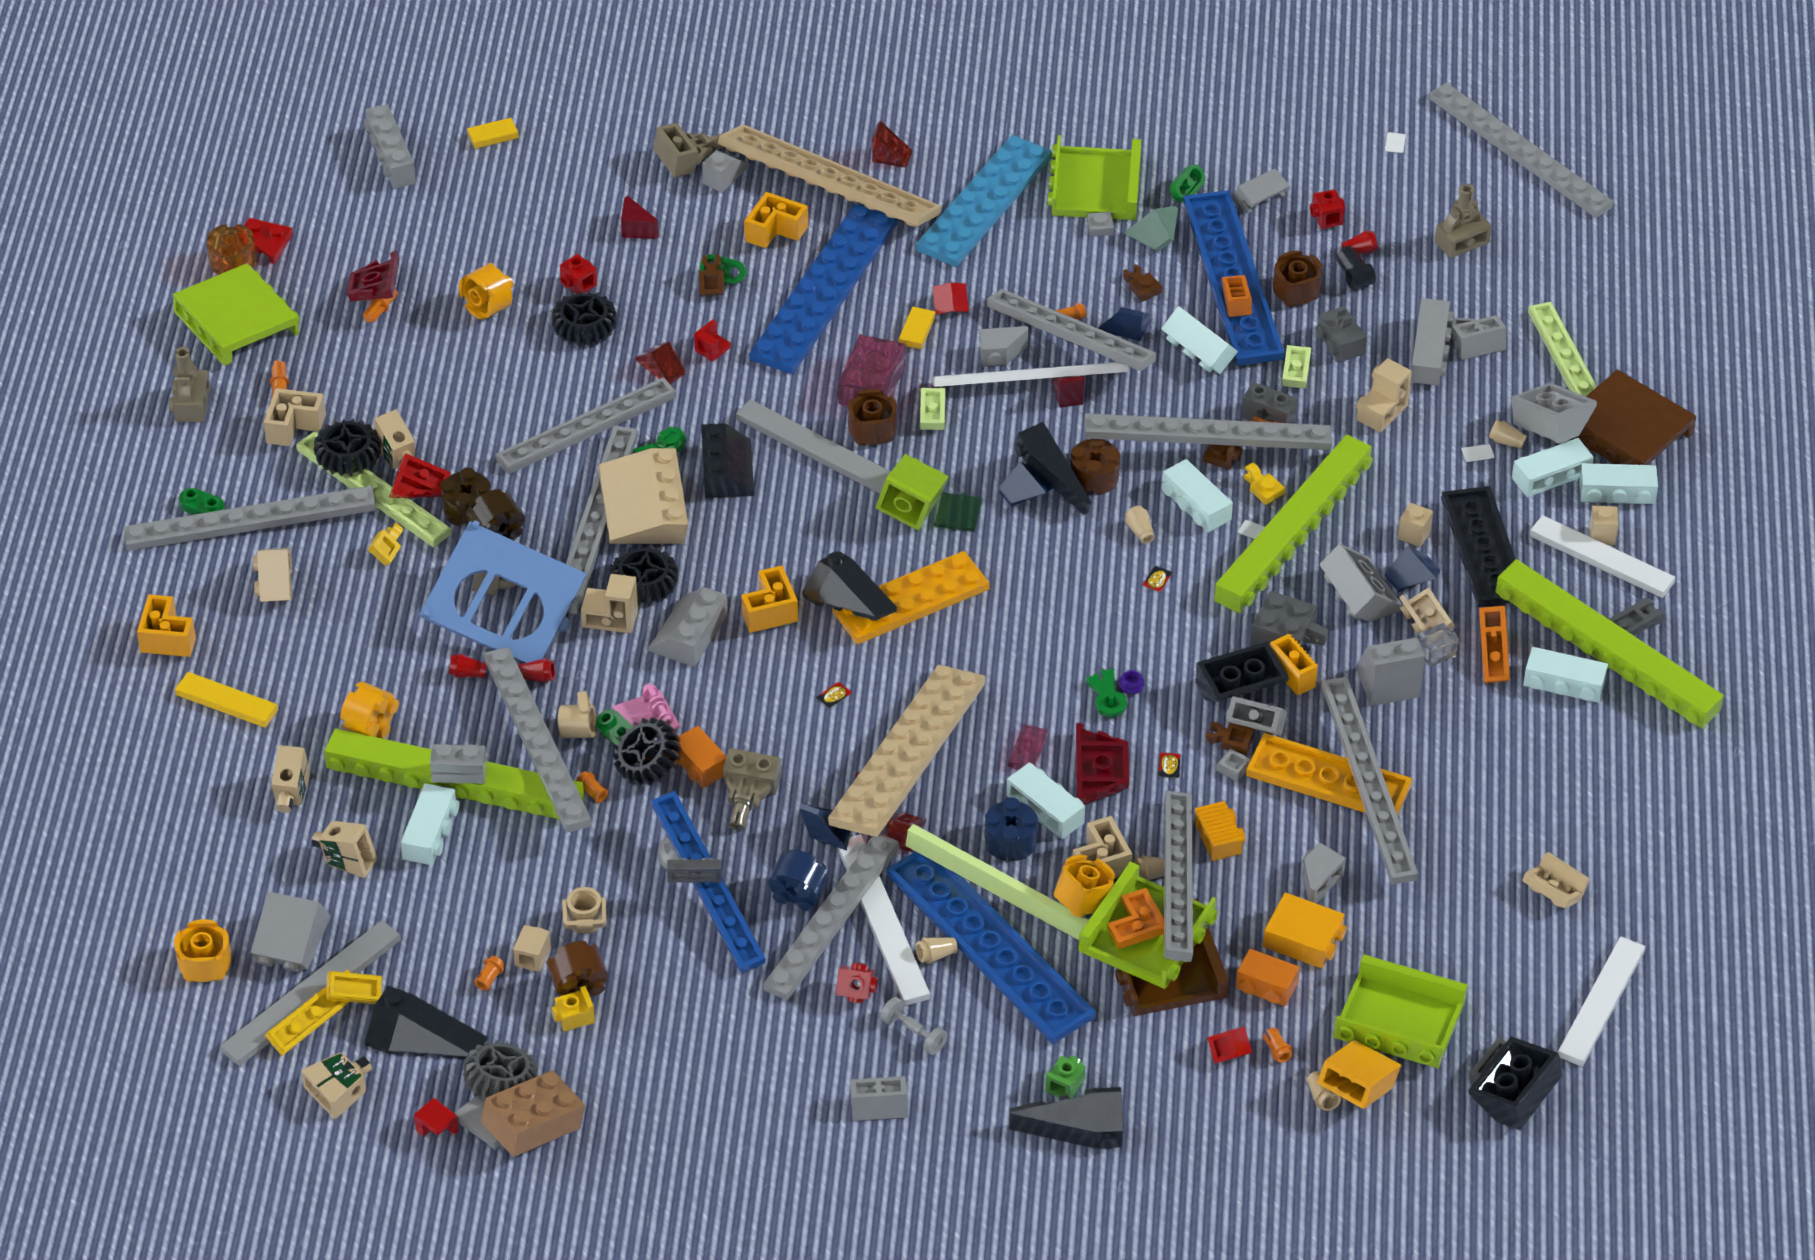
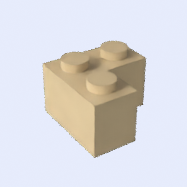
M1388 358L1381 365H1377L1372 372L1373 384L1370 392L1366 396L1360 397L1356 404V409H1358L1357 421L1381 433L1408 406L1412 371Z
M276 388L263 422L266 443L290 446L296 429L319 432L326 416L324 394Z
M291 548L258 550L257 555L253 556V569L258 571L259 581L254 582L255 596H260V602L291 600V573H293Z
M611 574L606 590L587 588L581 607L582 627L632 634L638 613L636 577Z
M1112 816L1087 823V845L1073 849L1072 856L1086 855V860L1095 862L1096 858L1102 860L1114 871V879L1119 878L1129 862H1132V852Z

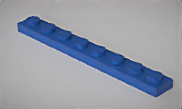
M676 791L651 800V807L679 858L687 860L711 858ZM721 877V883H693L740 973L766 964V958L723 878Z

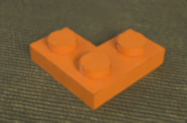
M1147 888L1122 895L1121 903L1129 916L1107 923V930L1118 949L1164 934V918Z

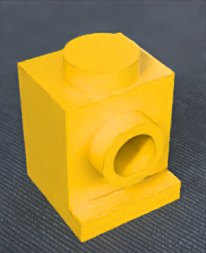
M586 986L580 987V991L554 998L555 1006L551 1007L555 1023L560 1022L564 1032L595 1023L594 1006Z

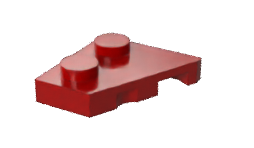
M250 217L240 231V240L252 246L257 253L261 254L263 252L269 257V262L272 264H276L293 236L292 227Z
M405 453L389 497H441V483L450 476L451 472Z

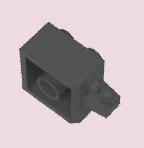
M1270 591L1252 624L1250 646L1267 641L1270 644L1272 641L1287 634H1291L1295 638L1294 641H1298L1297 644H1301L1300 647L1303 648L1306 643L1324 646L1328 638V629L1316 623L1317 605Z

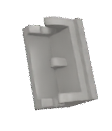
M1274 168L1239 185L1234 201L1246 213L1252 212L1251 208L1277 194L1280 197L1285 196V192L1290 189V185Z
M1497 315L1452 326L1454 349L1459 348L1458 354L1461 360L1506 350V326Z
M905 1076L850 1080L853 1121L908 1117V1094Z

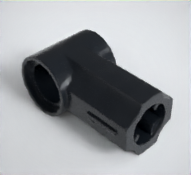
M1350 245L1345 246L1336 253V260L1345 272L1346 282L1351 290L1375 284L1376 275L1374 268L1370 263H1364L1355 248H1351Z

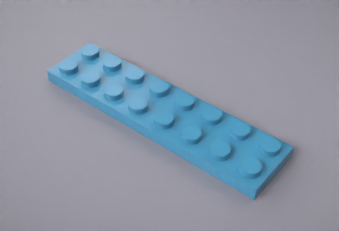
M1011 135L916 243V251L957 268L1050 161L1052 151Z

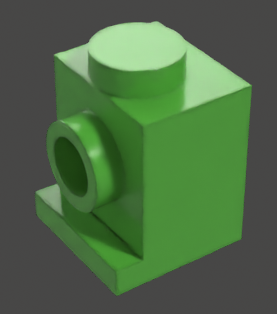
M1060 1056L1052 1070L1046 1074L1045 1092L1058 1098L1067 1094L1070 1098H1073L1085 1080L1086 1066L1075 1056H1069L1068 1058Z

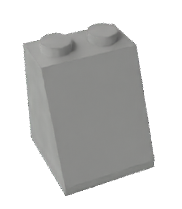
M1417 637L1367 646L1356 664V671L1370 706L1420 697L1425 655Z
M268 891L250 953L256 958L257 963L264 966L272 967L273 963L283 965L284 969L292 972H298L299 969L308 970L329 923L330 914L317 901Z

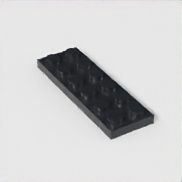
M1484 486L1442 492L1441 500L1477 606L1485 607L1511 603L1508 600L1502 599L1495 592L1498 576L1516 558L1491 487Z

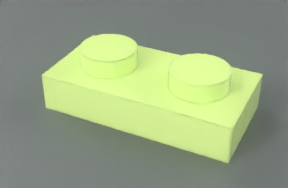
M1287 345L1282 386L1306 388L1311 348Z
M921 388L920 430H945V388Z

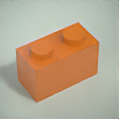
M699 726L679 735L681 740L679 744L682 750L678 754L681 759L676 760L675 763L682 765L692 781H696L702 788H705L724 777L723 768L727 756Z
M1249 948L1237 970L1236 989L1286 1007L1298 985L1300 967Z

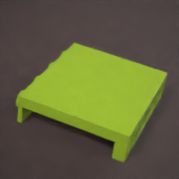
M1058 135L1057 144H1052V158H1056V160H1051L1050 174H1054V176L1049 178V190H1053V192H1048L1047 206H1052V216L1087 217V214L1111 212L1112 219L1136 220L1142 139H1132V148L1127 150L1061 146V135Z
M248 263L173 293L174 313L224 366L232 363V351L286 328H289L295 336L299 335L298 324H300V318L297 312L292 311L285 300L279 297L274 292L272 286L267 284L261 278L259 272L254 271Z
M1130 861L1080 932L1079 952L1166 989L1171 980L1175 981L1177 979L1183 962L1188 961H1175L1164 958V934L1118 949L1107 930V923L1129 916L1121 903V896L1143 888H1147L1164 918V887L1140 877V865ZM1212 897L1208 905L1193 900V947L1196 943L1200 944L1202 942L1208 925L1212 926L1217 919L1218 911L1216 910L1215 897Z
M1363 954L1360 961L1359 974L1341 1015L1336 1016L1333 1038L1346 1042H1351L1355 1039L1373 1050L1439 1069L1465 1005L1468 984Z

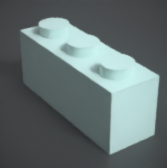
M1179 306L1161 328L1168 334L1165 339L1176 347L1179 343L1185 348L1182 352L1194 360L1196 356L1201 359L1199 365L1208 372L1214 369L1221 374L1238 352Z
M1576 438L1567 443H1561L1515 460L1512 479L1526 497H1530L1579 479L1581 463L1593 464L1594 457L1580 439Z
M1187 459L1163 471L1161 485L1163 492L1170 496L1181 510L1186 511L1197 525H1201L1207 532H1210L1232 520L1233 502Z
M1581 463L1579 476L1580 502L1655 504L1658 491L1656 465Z
M1532 647L1525 670L1523 686L1599 703L1606 680L1608 664Z
M1029 762L1007 778V796L1015 797L1019 802L1030 806L1037 814L1038 821L1061 840L1084 824L1085 806L1082 801L1070 795L1061 784L1055 783L1042 769L1036 768Z
M424 784L401 840L402 860L433 865L437 855H441L444 844L443 839L449 835L451 819L457 815L459 810V801L456 800L455 789Z

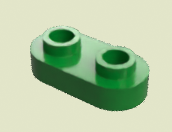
M1196 164L1187 166L1171 183L1170 193L1176 202L1183 203V196L1195 195L1205 182V174L1202 168Z
M707 255L708 263H713L715 255ZM720 256L721 265L717 270L724 271V282L731 284L742 283L747 276L745 264L738 260ZM701 260L699 265L700 271H706V267ZM735 268H738L739 274L734 277L732 272Z
M196 488L186 489L179 495L180 508L192 515L225 510V503L221 498Z
M614 709L604 710L596 719L598 730L613 745L621 742L618 736H622L626 732L625 728H633V725Z

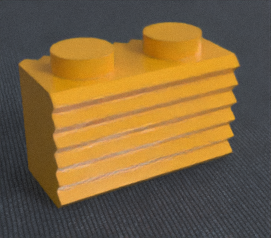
M1287 634L1272 641L1269 645L1289 677L1286 683L1296 695H1300L1316 687L1318 664H1315L1312 657H1309V654H1306L1303 647H1300L1301 644H1297L1298 641H1294L1295 638L1291 634Z
M1226 801L1195 808L1194 823L1211 860L1215 861L1235 856L1236 854L1240 855L1242 853V845L1246 841L1245 834L1242 828H1237L1235 812L1232 808H1228Z

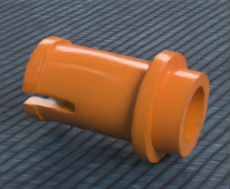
M1077 302L1075 306L1055 310L1079 321H1083V318L1087 317L1083 303L1079 304Z
M585 771L577 777L576 781L583 782L584 791L596 803H601L606 799L609 792L595 780L593 773Z
M497 956L486 958L484 961L485 966L478 977L475 978L474 984L480 990L488 991L497 975L503 973L504 962Z
M1273 1027L1266 1030L1270 1037L1266 1033L1262 1037L1272 1051V1058L1279 1063L1288 1061L1292 1057L1291 1045L1285 1043L1277 1028Z

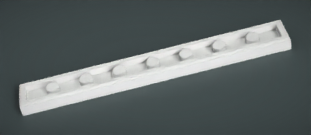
M1120 362L933 376L932 384L934 387L1118 373L1128 372V366Z
M861 834L849 837L847 851L837 847L846 871L866 846ZM878 876L861 899L860 904L901 1000L904 1002V1006L929 1000L930 992L880 876Z

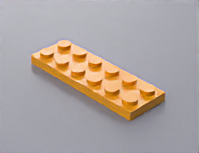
M962 551L878 586L897 606V611L875 621L853 615L852 610L849 609L834 610L833 605L832 612L858 645L989 590L990 583L968 554Z
M1263 734L1247 767L1246 776L1366 813L1347 758L1274 735ZM1381 769L1398 816L1412 786L1413 778Z

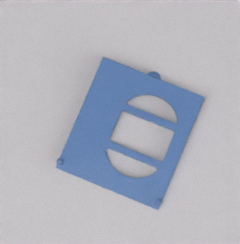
M470 521L419 616L491 650L509 647L514 659L522 664L543 659L557 631L564 632L569 628V620L565 616L587 573L479 526L480 523L478 521ZM486 572L487 575L465 616L461 617L454 603V596L458 586L469 576ZM496 576L527 589L502 636L471 623ZM537 595L543 606L541 624L529 636L511 640L532 597Z

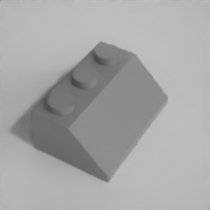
M1547 383L1511 397L1513 424L1560 444L1567 443L1569 439L1580 435L1597 406V401L1553 383Z
M1339 543L1319 564L1325 572L1323 574L1324 578L1334 585L1337 589L1335 591L1336 595L1348 605L1347 611L1355 619L1361 618L1371 622L1401 611L1400 607L1403 605L1368 556Z
M703 587L682 596L649 646L648 651L695 667L728 616L727 595Z

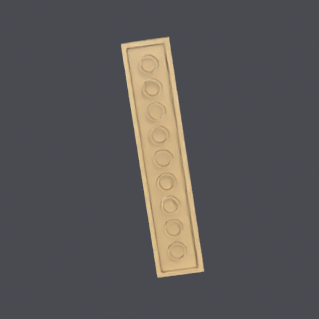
M744 124L719 136L718 144L726 147L728 151L739 152L746 155V158L750 160H758L765 163L769 168L785 171V174L788 176L802 178L811 185H819L825 188L827 192L838 193L845 196V199L849 201L860 202L868 209L884 212L887 217L901 219L909 226H920L940 215L941 205Z
M937 665L828 817L829 825L878 837L984 687L985 676Z

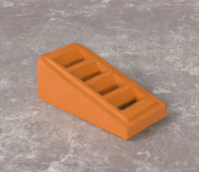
M1246 276L1223 277L1222 286L1228 315L1230 317L1251 315L1252 298Z

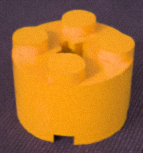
M488 263L474 270L459 281L460 297H465L467 304L464 306L477 319L489 318L512 304L511 288H513V281L508 275H504L495 267L493 263Z
M359 682L355 685L359 688L355 693L350 691L343 703L340 719L344 720L345 725H341V727L346 731L384 739L390 732V722L393 714L398 710L399 700L395 699L393 694L366 682Z
M1074 855L1066 859L1053 893L1054 897L1070 909V913L1076 917L1094 914L1114 885L1115 874L1111 867L1097 858L1095 862L1086 860V855Z
M199 919L188 923L184 930H179L176 933L174 947L177 964L185 980L190 982H208L222 980L226 976V972L231 966L232 955L228 933L225 928L222 929L213 920Z

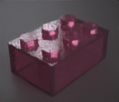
M859 334L838 383V404L848 406V402L856 397V393L866 389H879L884 391V395L888 397L890 395L893 396L906 365V344Z

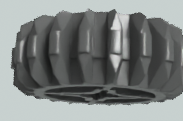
M498 1040L494 1044L486 1041L483 1046L476 1045L474 1050H470L463 1067V1077L467 1083V1089L473 1090L474 1096L482 1095L483 1101L489 1096L538 1076V1067L534 1061V1056L528 1055L527 1049H519L518 1044L514 1046L509 1045L508 1041L505 1044L499 1043Z

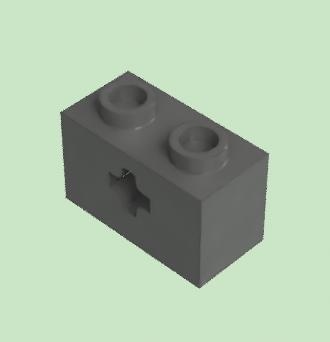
M1253 382L1243 396L1241 418L1255 422L1252 418L1257 416L1270 422L1277 421L1278 423L1293 424L1296 419L1298 398Z

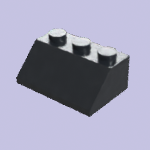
M726 423L701 424L705 498L754 496L751 439Z
M1268 641L1196 663L1195 683L1205 701H1222L1232 698V696H1239L1283 683L1289 679Z
M1511 1036L1468 1090L1469 1095L1496 1122L1521 1130L1562 1077L1559 1053Z

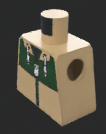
M397 409L374 418V430H376L381 442L380 454L391 469L396 470L399 468L405 453L415 457L414 438Z
M278 745L272 777V790L277 802L276 809L279 812L289 813L292 810V805L300 806L303 803L311 774L305 748Z
M332 821L323 833L317 831L312 837V846L322 849L328 865L356 876L365 878L378 860L367 826L364 824Z
M337 1053L301 1070L303 1086L336 1119L366 1092L364 1075L372 1070V1066L365 1056L352 1063L343 1053Z

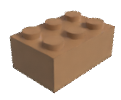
M552 1070L487 1097L484 1103L481 1122L503 1147L515 1157L580 1129L585 1104Z

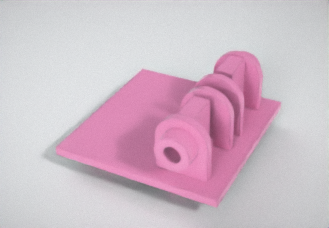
M650 683L644 685L643 696L612 706L614 710L619 712L632 725L633 722L640 724L642 718L649 720L653 717L657 720L665 721L674 729L680 727L661 691Z

